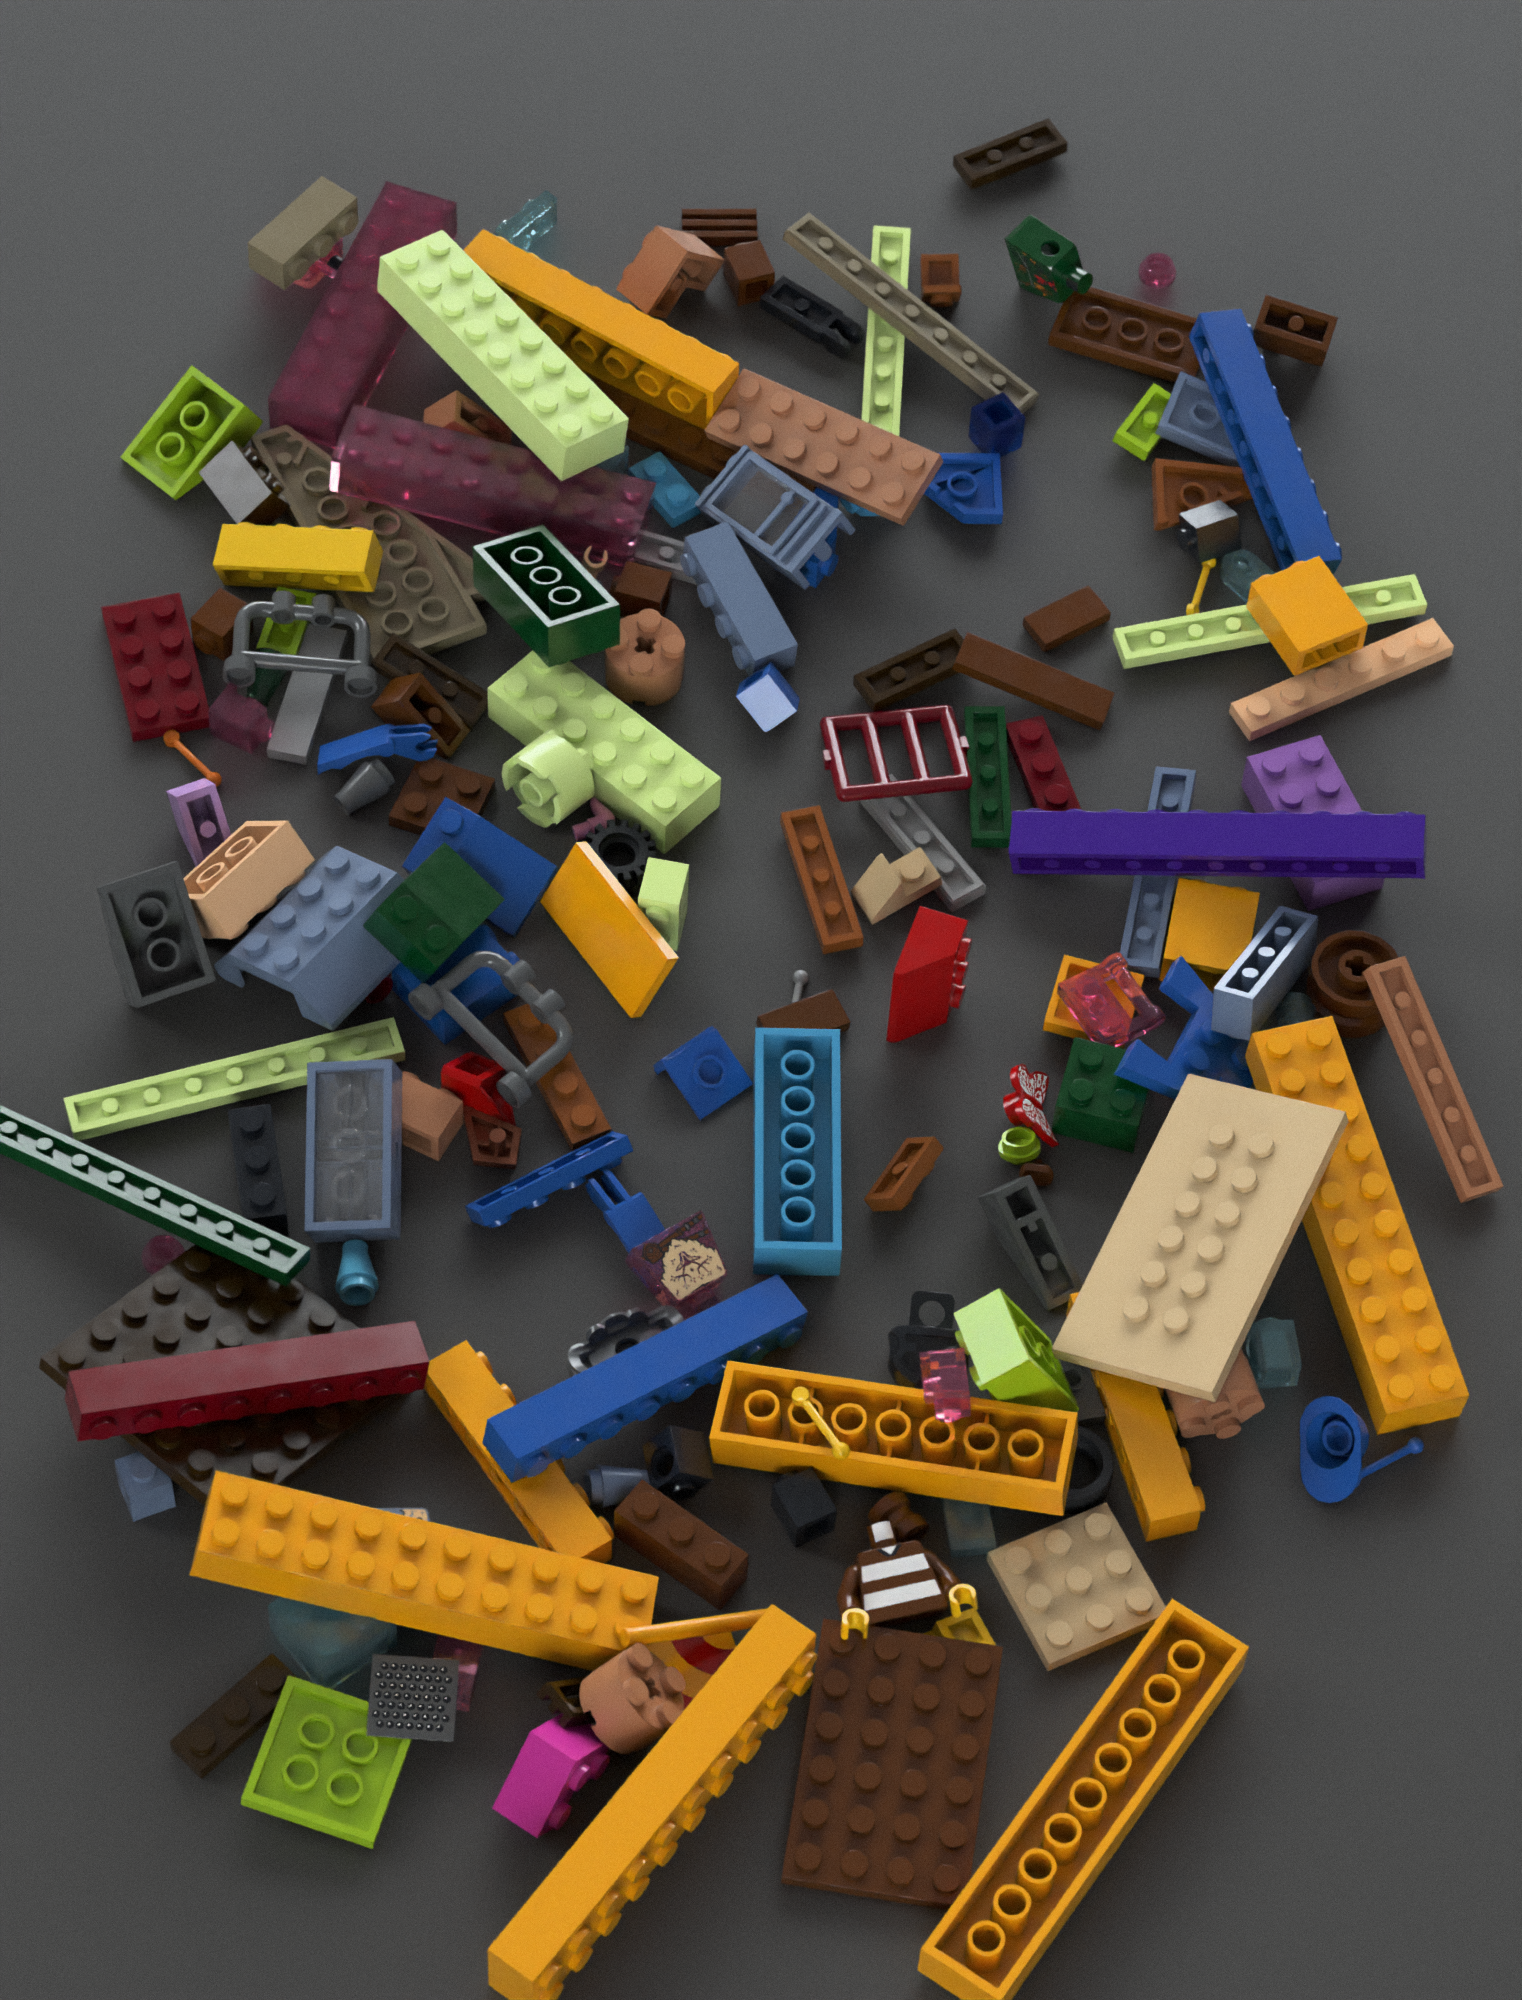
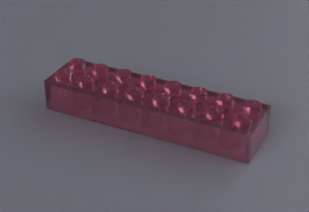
M386 181L268 397L270 428L274 429L287 424L310 441L339 450L343 449L409 325L377 291L380 257L440 230H444L454 240L457 235V202Z
M353 405L333 452L329 490L503 536L544 525L570 553L584 556L586 549L591 546L588 558L602 561L604 551L606 550L608 554L607 563L622 567L625 566L626 561L635 562L643 540L644 531L647 529L651 518L656 488L655 482L594 466L560 481L531 450L358 405Z

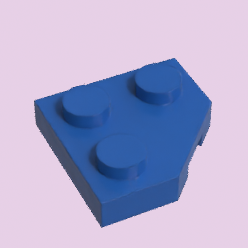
M938 453L941 455L943 463L924 494L963 524H1002L1003 503L1000 453Z

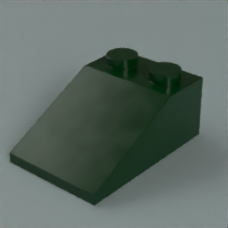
M444 842L380 904L363 924V927L422 983H425L505 899Z

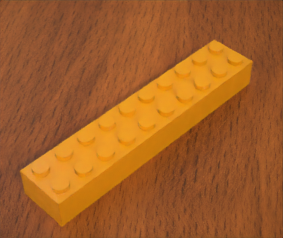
M1333 1016L1252 1033L1245 1053V1059L1256 1090L1345 1111L1347 1114L1348 1124L1302 1218V1222L1377 1435L1460 1416L1468 1400L1469 1392Z
M217 1470L215 1471L207 1496L190 1570L191 1576L591 1671L596 1670L627 1648H630L623 1647L620 1642V1632L622 1629L651 1625L659 1580L658 1576Z
M1171 1599L922 1946L917 1970L961 2000H1012L1241 1674L1249 1646L1174 1599Z
M770 1605L487 1949L488 1985L508 2000L558 1999L564 1988L562 1981L571 1970L577 1973L584 1967L593 1952L592 1944L600 1935L607 1937L614 1930L622 1914L619 1911L629 1899L633 1902L639 1899L650 1882L648 1875L657 1864L663 1867L670 1861L678 1847L676 1841L685 1830L692 1832L699 1825L706 1812L704 1806L714 1795L719 1798L725 1793L733 1780L734 1775L732 1772L741 1761L747 1764L754 1757L761 1745L759 1738L768 1727L771 1730H775L780 1725L788 1712L786 1705L795 1694L801 1697L809 1689L814 1679L813 1665L817 1659V1654L815 1653L816 1633L775 1605Z

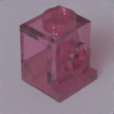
M231 682L208 710L210 734L249 754H252L261 742L265 743L270 738L275 726V722L267 716V708L254 698H245L237 693V685Z
M964 1348L919 1352L925 1404H934L935 1420L953 1422L961 1417L971 1416Z

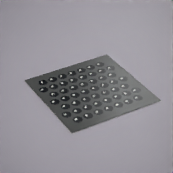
M372 1654L366 1736L454 1742L459 1660Z

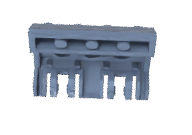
M335 846L324 854L306 872L305 876L293 885L248 930L247 934L239 939L214 964V967L223 979L241 988L245 986L241 973L246 971L293 993L302 1017L334 1031L400 963L394 955L363 927V924L404 879L391 869L344 848Z

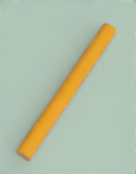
M768 1608L622 1629L620 1632V1642L623 1647H631L636 1643L646 1645L747 1630L756 1624Z

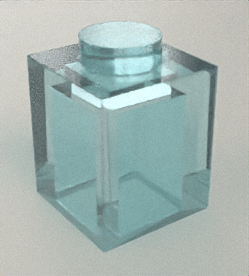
M1270 1317L1253 1322L1247 1334L1245 1346L1248 1361L1258 1388L1297 1386L1302 1362L1294 1320H1279Z

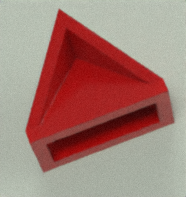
M470 1051L443 1065L441 1070V1088L453 1092L460 1100H463V1106L471 1107L516 1126L513 1107L501 1097L496 1088V1083L507 1073L496 1061Z

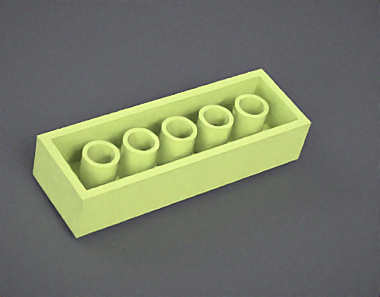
M532 650L487 688L488 717L525 746L529 745L546 731L553 729L576 750L581 748L588 752L594 762V767L590 770L595 787L593 797L597 798L611 810L618 819L628 820L630 828L636 822L641 825V833L647 829L651 834V840L655 841L656 848L663 854L668 852L720 806L721 777L570 661L562 665L548 667Z

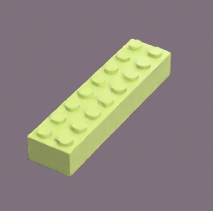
M440 230L380 257L377 291L560 481L624 452L629 418L444 230Z

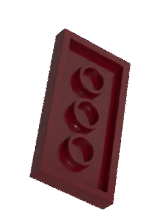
M180 592L101 607L102 618L132 741L136 742L162 737L169 730L183 733L212 727V718Z

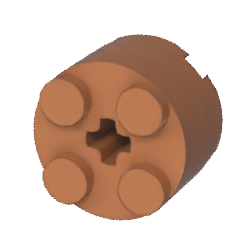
M644 609L639 614L622 618L620 620V645L605 649V680L610 691L624 702L632 704V700L645 701V706L664 703L679 691L685 668V640L681 630L672 621L662 617L654 609Z
M1240 1349L1215 1402L1165 1389L1179 1430L1184 1438L1214 1433L1220 1439L1232 1437L1241 1431V1423L1265 1407L1249 1361L1242 1349Z
M636 1643L582 1680L579 1691L580 1704L584 1713L589 1710L591 1711L596 1721V1724L591 1728L596 1736L613 1751L620 1754H630L633 1751L638 1752L661 1738L684 1711V1701L681 1692L685 1689V1681L676 1668L667 1667L645 1645Z

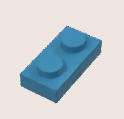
M660 451L628 468V479L672 528L701 514V511L695 505L700 495Z

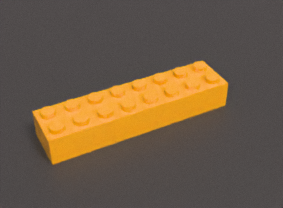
M482 229L463 250L583 373L704 430L706 429L739 376V363L730 356L700 343L696 338L687 336L669 327L665 322L654 319L637 310L631 304L624 303L604 293L600 288L583 282L572 276L568 271L559 269L541 260L537 255L518 248L501 236H496Z
M727 1361L709 1440L712 1460L716 1464L782 1474L791 1471L802 1472L812 1467L821 1480L893 1491L901 1490L913 1494L1063 1516L1078 1441V1413ZM805 1387L808 1389L810 1402L837 1439L849 1446L850 1452L847 1458L840 1460L833 1456L832 1445L804 1407L794 1404L792 1392L795 1388Z

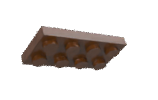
M1090 287L1084 294L1074 292L1063 302L1049 334L1048 345L1174 383H1176L1180 371L1197 378L1201 369L1188 337L1197 318L1094 287Z

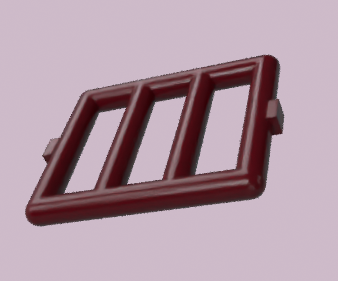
M950 705L825 716L820 720L819 725L825 750L822 751L825 770L830 769L836 797L841 802L968 790L973 784L966 757L967 749H969L966 736L960 735L955 712ZM941 722L954 775L930 777L917 723ZM901 725L914 779L890 781L877 727ZM861 729L874 783L850 785L837 731Z

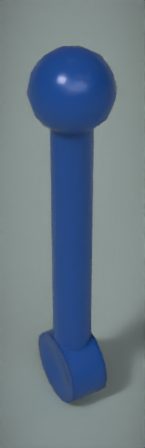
M1411 1437L1406 1446L1362 1468L1360 1480L1356 1487L1360 1485L1362 1478L1410 1453L1418 1454L1423 1451V1440L1419 1437Z

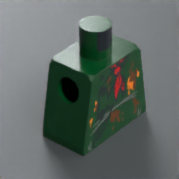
M1029 214L1005 238L1019 287L1056 303L1064 302L1074 292L1084 294L1090 289L1093 276L1091 273L1083 270L1075 244L1036 217Z

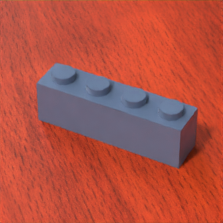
M728 521L686 536L683 554L680 555L681 566L684 573L688 577L692 576L695 580L698 595L705 608L710 607L719 635L723 639L727 638L732 646L733 658L740 670L745 669L748 676H750L771 661L779 671L795 666L798 644Z
M1284 906L1277 908L1214 987L1211 1030L1227 1034L1234 1039L1250 1041L1252 1033L1258 1032L1310 965L1316 951L1318 916Z

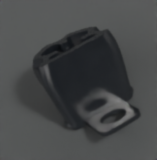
M916 1291L911 1298L909 1325H899L889 1331L888 1370L897 1386L954 1394L966 1380L969 1374L970 1355L964 1353L956 1339L955 1332L958 1330L952 1329L955 1300L951 1294ZM928 1301L938 1302L944 1308L945 1317L937 1326H927L920 1320L919 1309Z

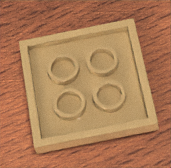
M1107 1502L987 1553L986 1560L1047 1671L1151 1628L1166 1608Z

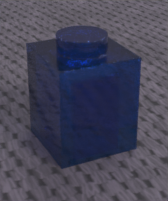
M1002 392L971 408L968 437L981 453H1000L1001 458L1022 447L1026 417L1008 396Z

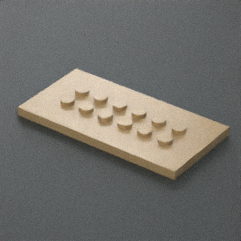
M1188 1073L1051 1348L1054 1357L1066 1362L1215 1402L1348 1124L1346 1112Z

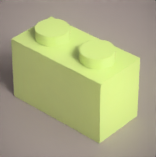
M648 857L638 896V907L672 950L678 951L687 914L689 864Z

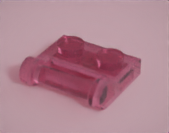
M1120 952L1113 953L1105 958L1101 964L1058 983L1057 994L1089 1039L1114 1047L1123 1045L1156 1029L1166 1019V1015L1160 1006L1151 1003L1128 971V962ZM1111 979L1116 981L1139 1013L1138 1017L1133 1019L1129 1017L1105 982Z

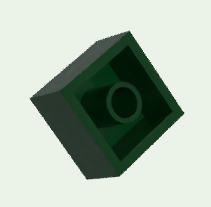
M1078 1037L1074 1038L1055 1105L1051 1129L1053 1133L1131 1153L1134 1152L1150 1089L1114 1075L1126 1049Z

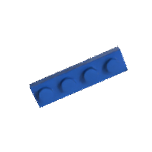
M611 1131L465 1206L466 1211L472 1222L485 1227L488 1226V1228L498 1227L512 1219L511 1213L523 1207L531 1209L544 1204L549 1200L548 1194L560 1188L568 1190L581 1185L586 1181L585 1175L597 1169L605 1171L618 1166L623 1162L622 1156L634 1150L627 1135Z

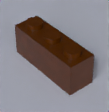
M643 1479L614 1510V1536L719 1611L746 1581L749 1554Z

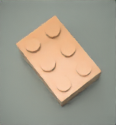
M246 821L183 878L202 938L229 940L237 938L248 929L249 924L247 922L257 913L268 910L277 902L276 896L285 887L298 883L305 876L304 870L315 859L289 821Z

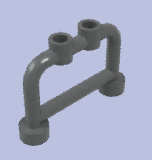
M277 591L272 595L271 602H252L243 606L237 612L234 621L232 656L225 659L223 663V680L226 684L233 687L242 688L250 686L255 681L256 668L345 675L344 689L349 695L359 698L369 697L377 690V673L373 668L369 667L371 637L369 624L356 611L336 607V600L330 595H316L312 598V605L296 604V597L293 593ZM257 617H268L277 624H289L294 620L311 621L313 625L320 628L330 627L334 623L349 625L355 633L354 660L249 651L250 622Z
M488 950L476 951L466 956L431 987L421 983L408 994V1000L414 1010L426 1020H431L444 1009L507 1072L496 1083V1088L501 1097L510 1106L518 1109L532 1097L530 1087L564 1059L571 1050L574 1040L572 1026L560 1013L566 1008L562 997L553 989H548L545 993L541 994L531 984L536 979V974L527 962L519 960L512 965L506 958L496 952ZM488 967L494 970L501 977L504 986L512 994L519 995L530 1006L533 1015L541 1023L548 1024L557 1035L555 1044L527 1068L451 993L454 988L479 968Z

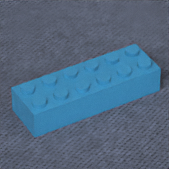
M755 1027L753 1058V1274L839 1276L842 1254L840 1029Z

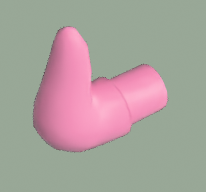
M595 797L591 798L590 807L595 817L572 826L576 841L586 839L589 831L594 833L596 825L601 823L603 828L606 829L608 820L614 819L615 821L612 811Z

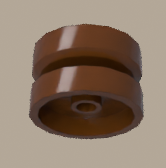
M1346 930L1327 937L1317 946L1312 957L1309 976L1304 989V1003L1311 1019L1315 1020L1333 1016L1340 1037L1362 1038L1378 1032L1385 1026V1023L1363 972L1370 966L1399 958L1395 949L1381 937L1365 931Z

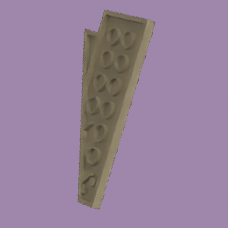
M287 424L251 436V447L265 460V464L262 466L266 473L271 472L285 487L282 494L291 505L287 512L296 527L312 528L317 525L327 526L331 529L362 527L374 531L383 549L375 591L331 590L340 608L354 610L368 622L371 633L370 662L373 661L392 633L397 634L428 655L487 634V624L475 603L483 601L485 598L474 587L473 558Z

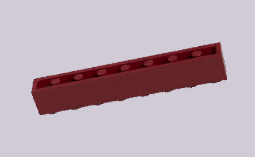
M409 1321L69 1371L65 1402L78 1442L92 1439L105 1440L112 1436L138 1432L150 1433L158 1429L178 1426L191 1427L204 1422L224 1419L237 1420L244 1416L264 1413L276 1414L290 1409L310 1406L322 1407L330 1403L367 1400L372 1397L395 1393L408 1394L415 1390L424 1389L430 1361L416 1322Z

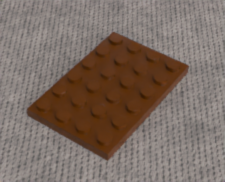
M823 1618L781 1883L949 1910L971 1878L1003 1646L876 1626H868V1636L866 1639H863V1633L860 1630L849 1629L848 1639L844 1640L841 1638L842 1621Z

